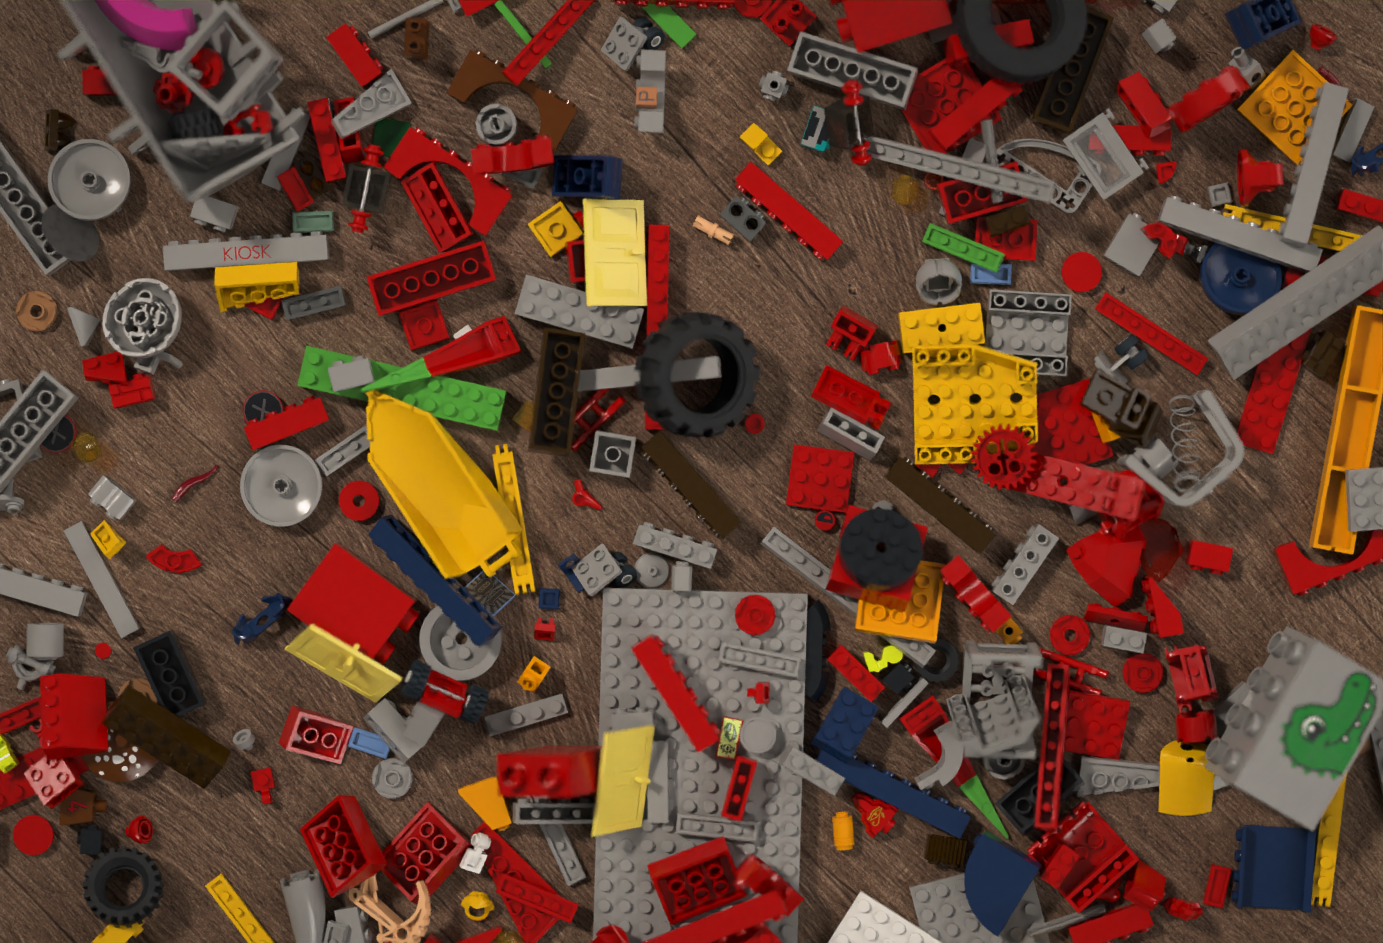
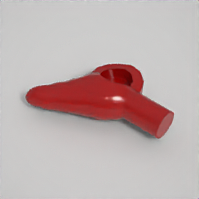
M582 480L573 481L576 492L572 496V502L576 506H587L596 510H602L600 503L590 492L584 490Z
M1118 878L1096 899H1104L1109 902L1119 900L1120 892L1118 888L1124 879Z

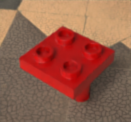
M776 0L759 20L790 47L798 39L799 33L804 32L817 16L800 0Z

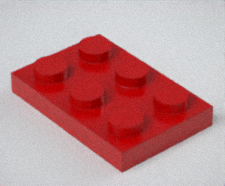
M976 217L975 242L1004 253L1003 259L1035 261L1038 220H1030L1031 224L990 238L984 222L986 217Z

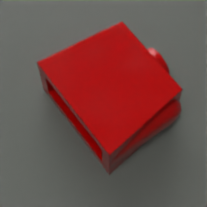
M1139 860L1128 871L1123 898L1152 911L1165 896L1166 877Z

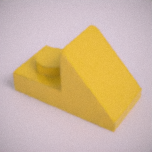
M755 123L739 137L767 166L782 153V150Z
M105 520L90 533L101 551L109 559L126 544L125 540Z

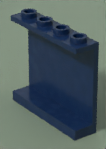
M1240 824V829L1236 830V841H1239L1238 850L1235 849L1234 853L1237 870L1233 872V882H1236V890L1232 891V902H1235V906L1237 908L1247 906L1311 912L1316 831L1306 828Z

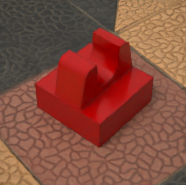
M542 617L538 618L534 628L535 640L554 641L555 624L553 618H550L549 624L542 623Z
M757 682L756 688H747V697H756V703L764 704L769 702L770 682Z

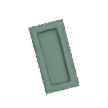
M334 211L292 212L293 233L334 231Z

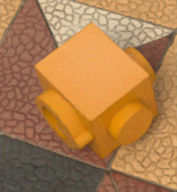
M533 656L517 683L523 687V690L534 693L551 667Z

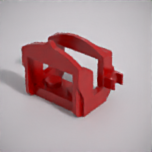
M1131 469L1122 472H1114L1117 474L1144 480ZM1146 482L1144 492L1148 497L1143 493L1137 520L1134 521L1112 515L1116 519L1115 521L1110 514L1097 511V515L1103 521L1100 524L1102 527L1098 530L1103 535L1110 532L1118 539H1123L1126 532L1149 519L1156 520L1160 516L1165 504L1162 494Z
M1174 644L1175 650L1173 652H1168L1167 647H1165L1166 660L1169 664L1176 693V702L1181 714H1183L1182 708L1189 707L1190 712H1192L1191 701L1202 699L1203 702L1219 700L1206 646L1199 647V645L1178 649L1176 644ZM1202 657H1205L1212 685L1211 689H1209Z

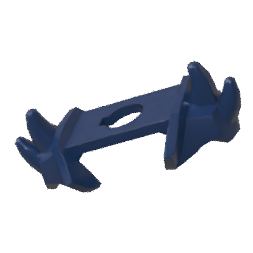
M1383 143L1366 154H1363L1364 147H1359L1354 157L1351 158L1352 176H1355L1357 172L1362 177L1364 172L1373 173L1379 171V166L1383 164V158L1376 157V154L1383 150Z
M280 593L272 596H263L261 601L268 603L269 606L249 622H246L244 614L240 615L237 625L232 629L235 643L239 645L240 640L246 644L250 643V639L255 641L257 636L277 620L285 617L284 611L288 609V603L293 602V599ZM267 616V623L258 626L260 619Z

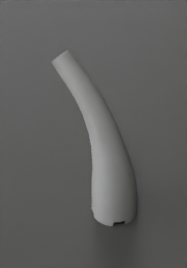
M309 869L290 874V880L280 879L295 943H324L326 904L324 886L318 869L315 870L314 874H311Z

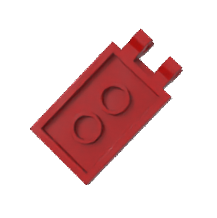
M828 365L825 366L810 396L864 425L868 421L870 426L876 430L879 429L891 405L890 401L879 397L880 392Z

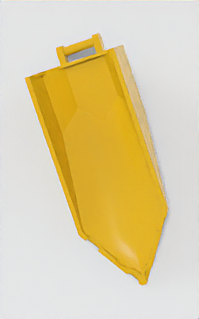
M375 390L366 392L369 404L366 407L367 440H370L368 461L444 578L461 577L478 566H481L485 574L491 578L499 568L514 557L518 558L522 555L521 549L514 543V540L523 531L489 478L431 413ZM507 546L509 552L490 565L487 560Z

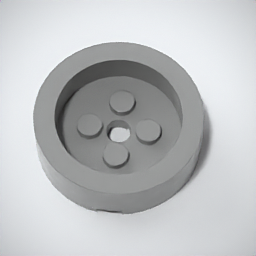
M436 606L427 615L420 630V649L426 663L434 671L455 680H469L485 673L499 656L502 647V631L498 632L490 644L482 647L473 644L467 634V642L465 644H458L456 635L465 632L459 630L456 623L450 617L444 615L439 606Z

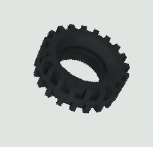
M121 846V849L115 850L114 847L109 848L110 852L98 854L100 858L97 861L92 860L90 863L91 868L89 871H85L86 879L82 884L84 898L94 915L107 925L112 924L115 928H120V926L131 928V924L135 923L140 925L146 917L150 919L153 916V910L155 908L158 909L160 906V898H163L164 895L162 892L164 882L161 873L148 854L140 852L138 848L127 849L126 846ZM128 870L135 872L140 876L143 884L142 893L136 902L127 906H118L110 902L105 892L108 879L119 871Z

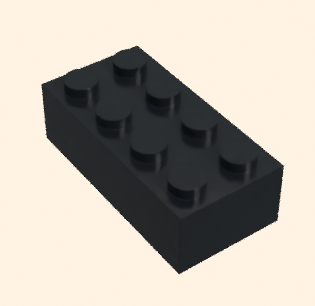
M174 629L133 647L160 706L179 717L207 704L206 698Z
M1064 758L1060 805L1085 784ZM1040 764L995 803L1023 837L1035 828Z

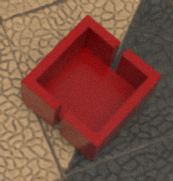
M584 240L567 241L565 248L569 284L586 282Z

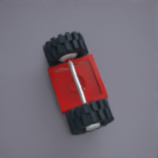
M414 660L401 687V694L415 700L422 694L421 703L456 718L459 717V719L473 725L477 723L480 715H482L489 696V691L476 685H472L469 688V692L466 693V684L431 669L430 665L418 660Z

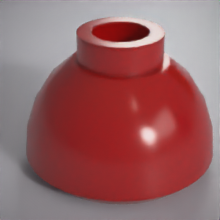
M1312 24L1309 32L1311 47L1321 51L1322 48L1328 47L1336 41L1337 36L1333 31L1323 25Z
M144 815L137 816L126 827V836L136 843L146 844L153 835L152 823Z

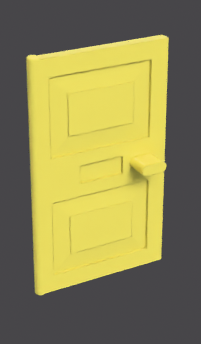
M584 198L587 307L647 306L644 200Z
M312 624L285 647V650L375 703L402 680L401 676L358 652L360 645L355 644L351 648Z
M648 725L604 733L592 828L593 837L642 827L647 784L651 782L648 778L654 726Z

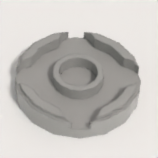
M398 758L382 760L372 773V783L375 790L386 798L396 799L403 796L410 789L413 782V774L410 767Z

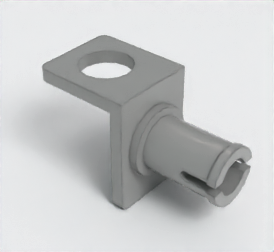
M1236 47L1232 50L1231 55L1233 59L1229 62V66L1238 67L1251 86L1250 89H1254L1266 78L1264 70L1260 63L1247 54L1242 47ZM1259 73V77L1252 82L1253 75Z

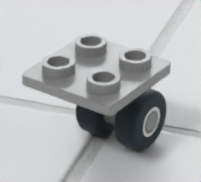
M620 16L601 51L623 70L628 71L642 46L646 50H657L663 44L665 34L660 28L656 26L651 27L653 23L645 17L637 19L632 24Z
M1131 334L1114 348L1119 356L1125 353L1115 363L1111 361L1103 350L1099 351L1094 359L1098 369L1126 384L1127 379L1118 367L1126 361L1129 369L1133 370L1148 359L1150 354L1145 348L1139 351L1135 347L1138 339L1134 334Z
M603 543L572 567L573 572L591 597L612 580L616 586L626 587L632 584L637 577V572L632 565H624L628 560L622 552L611 554Z

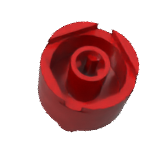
M1213 709L1201 710V712H1196V714L1193 711H1183V714H1176L1175 726L1178 743L1202 742L1206 738H1211V740L1218 738L1216 714L1213 713Z

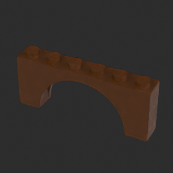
M476 49L475 52L469 51L446 93L466 104L474 93L486 86L493 84L515 85L501 74L505 66L503 63L495 59L491 62L486 59L487 55ZM531 79L528 82L523 80L517 87L529 94L535 101L541 117L539 136L548 135L552 139L553 154H555L578 112L575 108L576 104L567 99L564 102L557 98L558 94L549 89L546 92L539 88L540 84Z

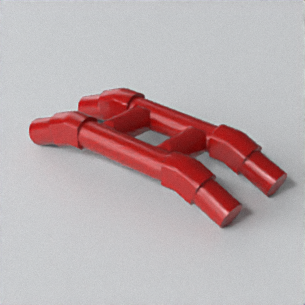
M609 389L597 390L575 411L574 424L577 423L584 432L571 444L573 452L583 445L626 402L622 396L604 411L597 401ZM590 408L599 416L591 425L582 417Z
M1039 649L1042 657L1077 669L1074 680L1070 679L1069 688L1084 693L1102 695V690L1081 682L1085 672L1107 679L1109 671L1046 649ZM1034 667L1033 676L1047 680V671Z

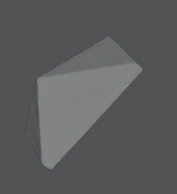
M75 307L67 308L81 347L88 346L100 319Z

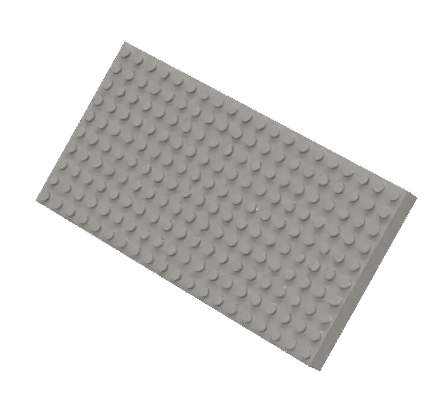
M603 587L599 746H603L604 733L612 732L611 713H614L615 709L628 708V712L636 711L637 707H648V710L653 711V740H668V823H648V792L646 789L642 827L596 836L593 940L597 938L596 933L604 926L617 925L624 930L629 943H641L762 895L760 892L758 895L755 894L747 886L744 888L747 897L670 925L651 880L647 865L717 839L713 837L676 834L677 812L722 817L721 811L735 760L715 757L718 741L701 752H697L631 650V646L650 634H653L654 637L657 635L660 637L664 644L663 651L665 654L668 652L671 654L676 662L673 665L676 671H682L687 679L685 685L687 688H693L698 696L696 702L699 706L701 704L704 705L709 713L707 719L710 723L714 721L719 730L721 729L723 716L742 719L743 724L750 718L763 717L774 725L776 741L770 750L760 754L752 753L744 748L740 740L737 750L738 755L757 760L742 816L744 820L759 821L757 842L725 840L737 869L753 853L776 871L799 893L802 777L782 766L778 761L788 745L803 753L807 593L719 590L672 591L671 589ZM758 594L766 597L771 601L775 609L773 626L761 635L745 633L738 627L735 621L737 604L748 595ZM721 641L802 657L798 678L717 662ZM757 682H770L769 702L764 704L756 703V697H747V688H756ZM798 906L788 917L784 914V918L775 922L772 919L765 921L766 925L783 943H797Z

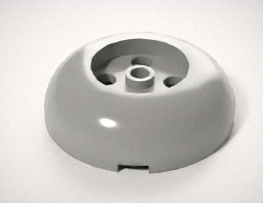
M151 278L135 279L126 283L125 287L117 293L114 292L110 297L103 313V331L112 347L121 354L132 358H148L161 353L175 340L181 326L182 311L177 296L166 284ZM134 327H138L137 333L132 331ZM155 328V331L150 334V331Z

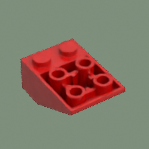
M1143 576L1144 581H1141L1142 591L1147 594L1148 601H1145L1147 613L1151 614L1152 620L1149 621L1150 632L1159 638L1183 634L1184 630L1180 612L1152 577Z

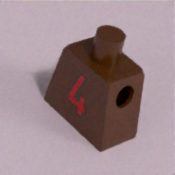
M79 787L60 803L59 825L95 820L96 812H107V800H96L95 790Z

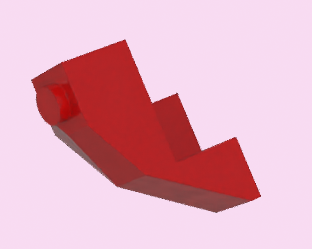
M1138 525L1126 532L1123 539H1118L1113 533L1109 532L1103 535L1099 531L1080 539L1066 549L1073 566L1086 583L1111 605L1118 607L1133 595L1134 588L1132 586L1135 576H1138L1141 564L1139 559L1142 548L1145 549L1146 539Z

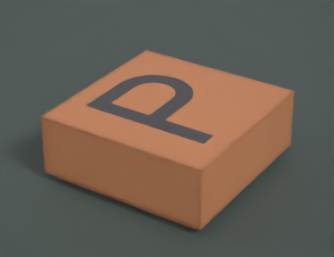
M637 87L636 108L657 109V87Z

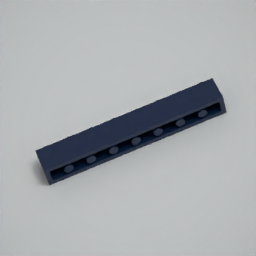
M392 515L380 518L368 534L373 543L380 547L386 553V556L400 567V570L405 575H408L414 581V584L428 595L430 601L436 603L442 609L444 615L450 617L456 623L459 630L465 632L470 637L473 644L479 647L490 644L503 626L455 578L445 579L427 550Z
M820 750L816 761L844 777L845 782L959 839L961 838L971 818L967 814V809L959 805L954 808L949 805V800L941 796L936 799L931 796V791L925 788L918 790L912 787L914 783L905 778L900 781L894 778L895 774L886 769L882 772L876 769L877 765L873 762L866 760L864 763L858 760L859 756L853 754L851 759L845 764Z

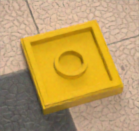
M561 201L528 223V226L550 257L563 250L567 241H576L584 235Z

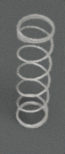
M1177 395L1169 401V408L1173 412L1170 417V423L1174 427L1171 432V439L1175 443L1172 448V454L1177 459L1173 464V470L1178 475L1174 480V487L1181 492H1193L1201 486V480L1198 478L1200 476L1199 471L1188 470L1178 474L1175 469V464L1178 460L1185 463H1193L1199 460V457L1194 454L1184 455L1180 458H1177L1174 454L1176 445L1193 447L1198 444V441L1193 438L1183 439L1178 443L1173 438V433L1176 429L1190 432L1197 428L1196 424L1183 423L1177 427L1172 423L1174 414L1190 416L1196 412L1193 408L1195 400L1188 395ZM1179 398H1187L1193 402L1190 407L1180 409L1171 406L1172 401ZM1191 409L1193 410V413H1191V414H1184V415H1183V414L1176 413V412H1187V411H1189V410H1191ZM1192 424L1195 426V428L1191 430H1182L1178 428L1182 425ZM1186 440L1196 441V444L1191 446H1185L1179 443ZM1186 456L1197 457V459L1194 461L1180 460L1181 458ZM1187 472H1197V473H1198L1197 476H1193V475H1184V476H1182V474L1187 473ZM1186 478L1195 479L1199 482L1196 487L1191 489H1182L1176 485L1178 481Z

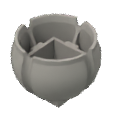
M949 258L926 259L925 263L919 268L916 275V289L921 299L926 303L937 305L938 302H941L945 305L954 301L961 292V273Z

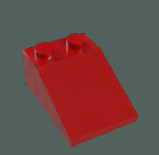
M292 705L278 743L286 750L341 764L354 726L315 711Z

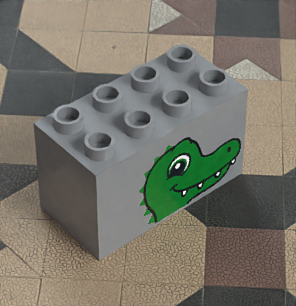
M1286 626L1283 632H1276L1270 639L1267 646V652L1270 655L1263 667H1256L1249 675L1246 683L1249 693L1244 702L1235 703L1228 711L1226 716L1228 727L1221 739L1215 738L1207 747L1205 758L1208 762L1204 768L1313 831L1383 712V679L1320 641Z

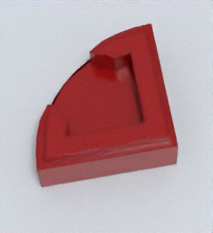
M1176 161L1155 164L1158 185L1167 182L1173 176L1176 170Z

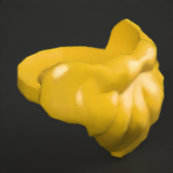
M473 891L464 897L460 904L465 909L467 917L474 921L484 920L489 912L494 910L492 900L484 892ZM470 906L474 909L484 908L485 912L482 916L475 917L470 914L469 908Z

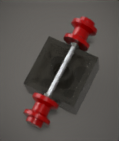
M849 80L842 86V92L847 93V95L824 108L829 146L854 151L855 155L851 157L852 162L858 166H864L872 160V155L867 153V149L870 148V142L865 141L874 135L870 99L868 96L859 95V91L862 90L861 83L857 82V80Z
M369 145L368 148H364L363 151L367 153L366 160L361 161V164L366 165V168L354 165L349 166L342 205L358 209V211L351 210L354 219L353 222L348 223V226L352 227L351 231L363 233L364 230H368L369 227L365 225L366 218L371 217V214L365 213L366 211L384 215L392 174L374 170V167L381 168L378 159L379 156L384 155V152L380 151L381 147Z

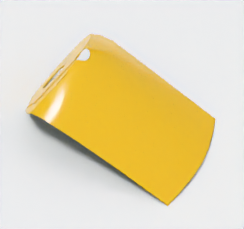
M1176 740L1162 748L1160 754L1158 812L1178 816H1191L1212 811L1215 774L1204 768L1208 762L1205 758L1208 745L1202 742L1178 743ZM1189 744L1193 746V749L1187 751L1181 749L1180 746ZM1187 758H1194V761H1193V762H1187L1186 759H1187Z

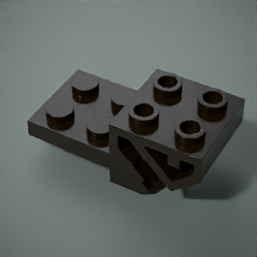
M1100 369L1094 371L1079 404L1110 422L1111 424L1108 428L1110 431L1142 449L1149 445L1163 413L1157 402H1151L1149 393L1137 386L1131 388Z

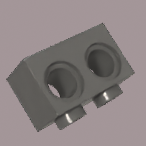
M735 196L719 216L751 242L766 225L764 221L766 217L758 210L752 211L749 208L750 203L745 198ZM735 205L740 206L743 211L738 217L731 214V208ZM749 219L757 221L758 227L755 230L747 228L746 222Z

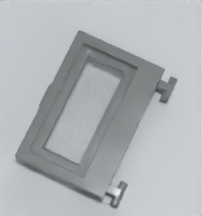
M1109 108L1105 110L1107 114L1100 113L1062 140L1079 164L1076 167L1082 176L1086 175L1102 200H1105L1144 172L1141 168L1144 167L1145 170L1149 168L1143 158L1139 159L1141 163L1138 165L1108 120L1109 117L1112 120L1115 119Z

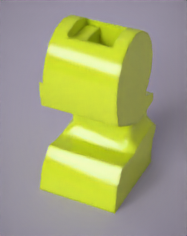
M893 645L883 647L880 660H875L874 655L868 651L863 652L869 672L875 671L878 673L887 667L888 662L898 663L903 657V653Z
M0 734V769L6 774L17 766L19 761L13 754L14 751L10 748L11 744L5 736Z

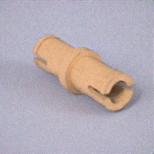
M699 215L695 220L697 222H694L692 227L708 234L709 238L712 239L714 237L729 246L732 241L730 239L734 237L733 233L719 227V224L716 222L713 224Z

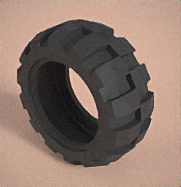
M684 312L681 316H671L661 322L658 326L659 330L657 332L651 331L642 343V346L646 349L643 356L637 355L634 370L640 373V381L635 382L638 398L643 399L645 402L643 405L644 411L652 421L660 423L662 429L676 435L697 439L699 437L711 438L723 434L726 427H735L745 417V414L742 412L746 406L752 407L757 392L753 391L754 381H760L759 365H754L753 357L757 356L751 340L744 339L743 330L734 322L724 320L721 316L710 313ZM704 339L716 349L721 358L723 380L717 395L708 405L695 411H689L682 406L673 392L671 385L672 366L677 355L686 345L695 340Z

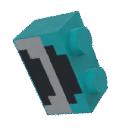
M814 105L800 146L820 153H824L825 149L829 150L833 139L829 137L831 130L835 131L839 119L836 118L837 113Z

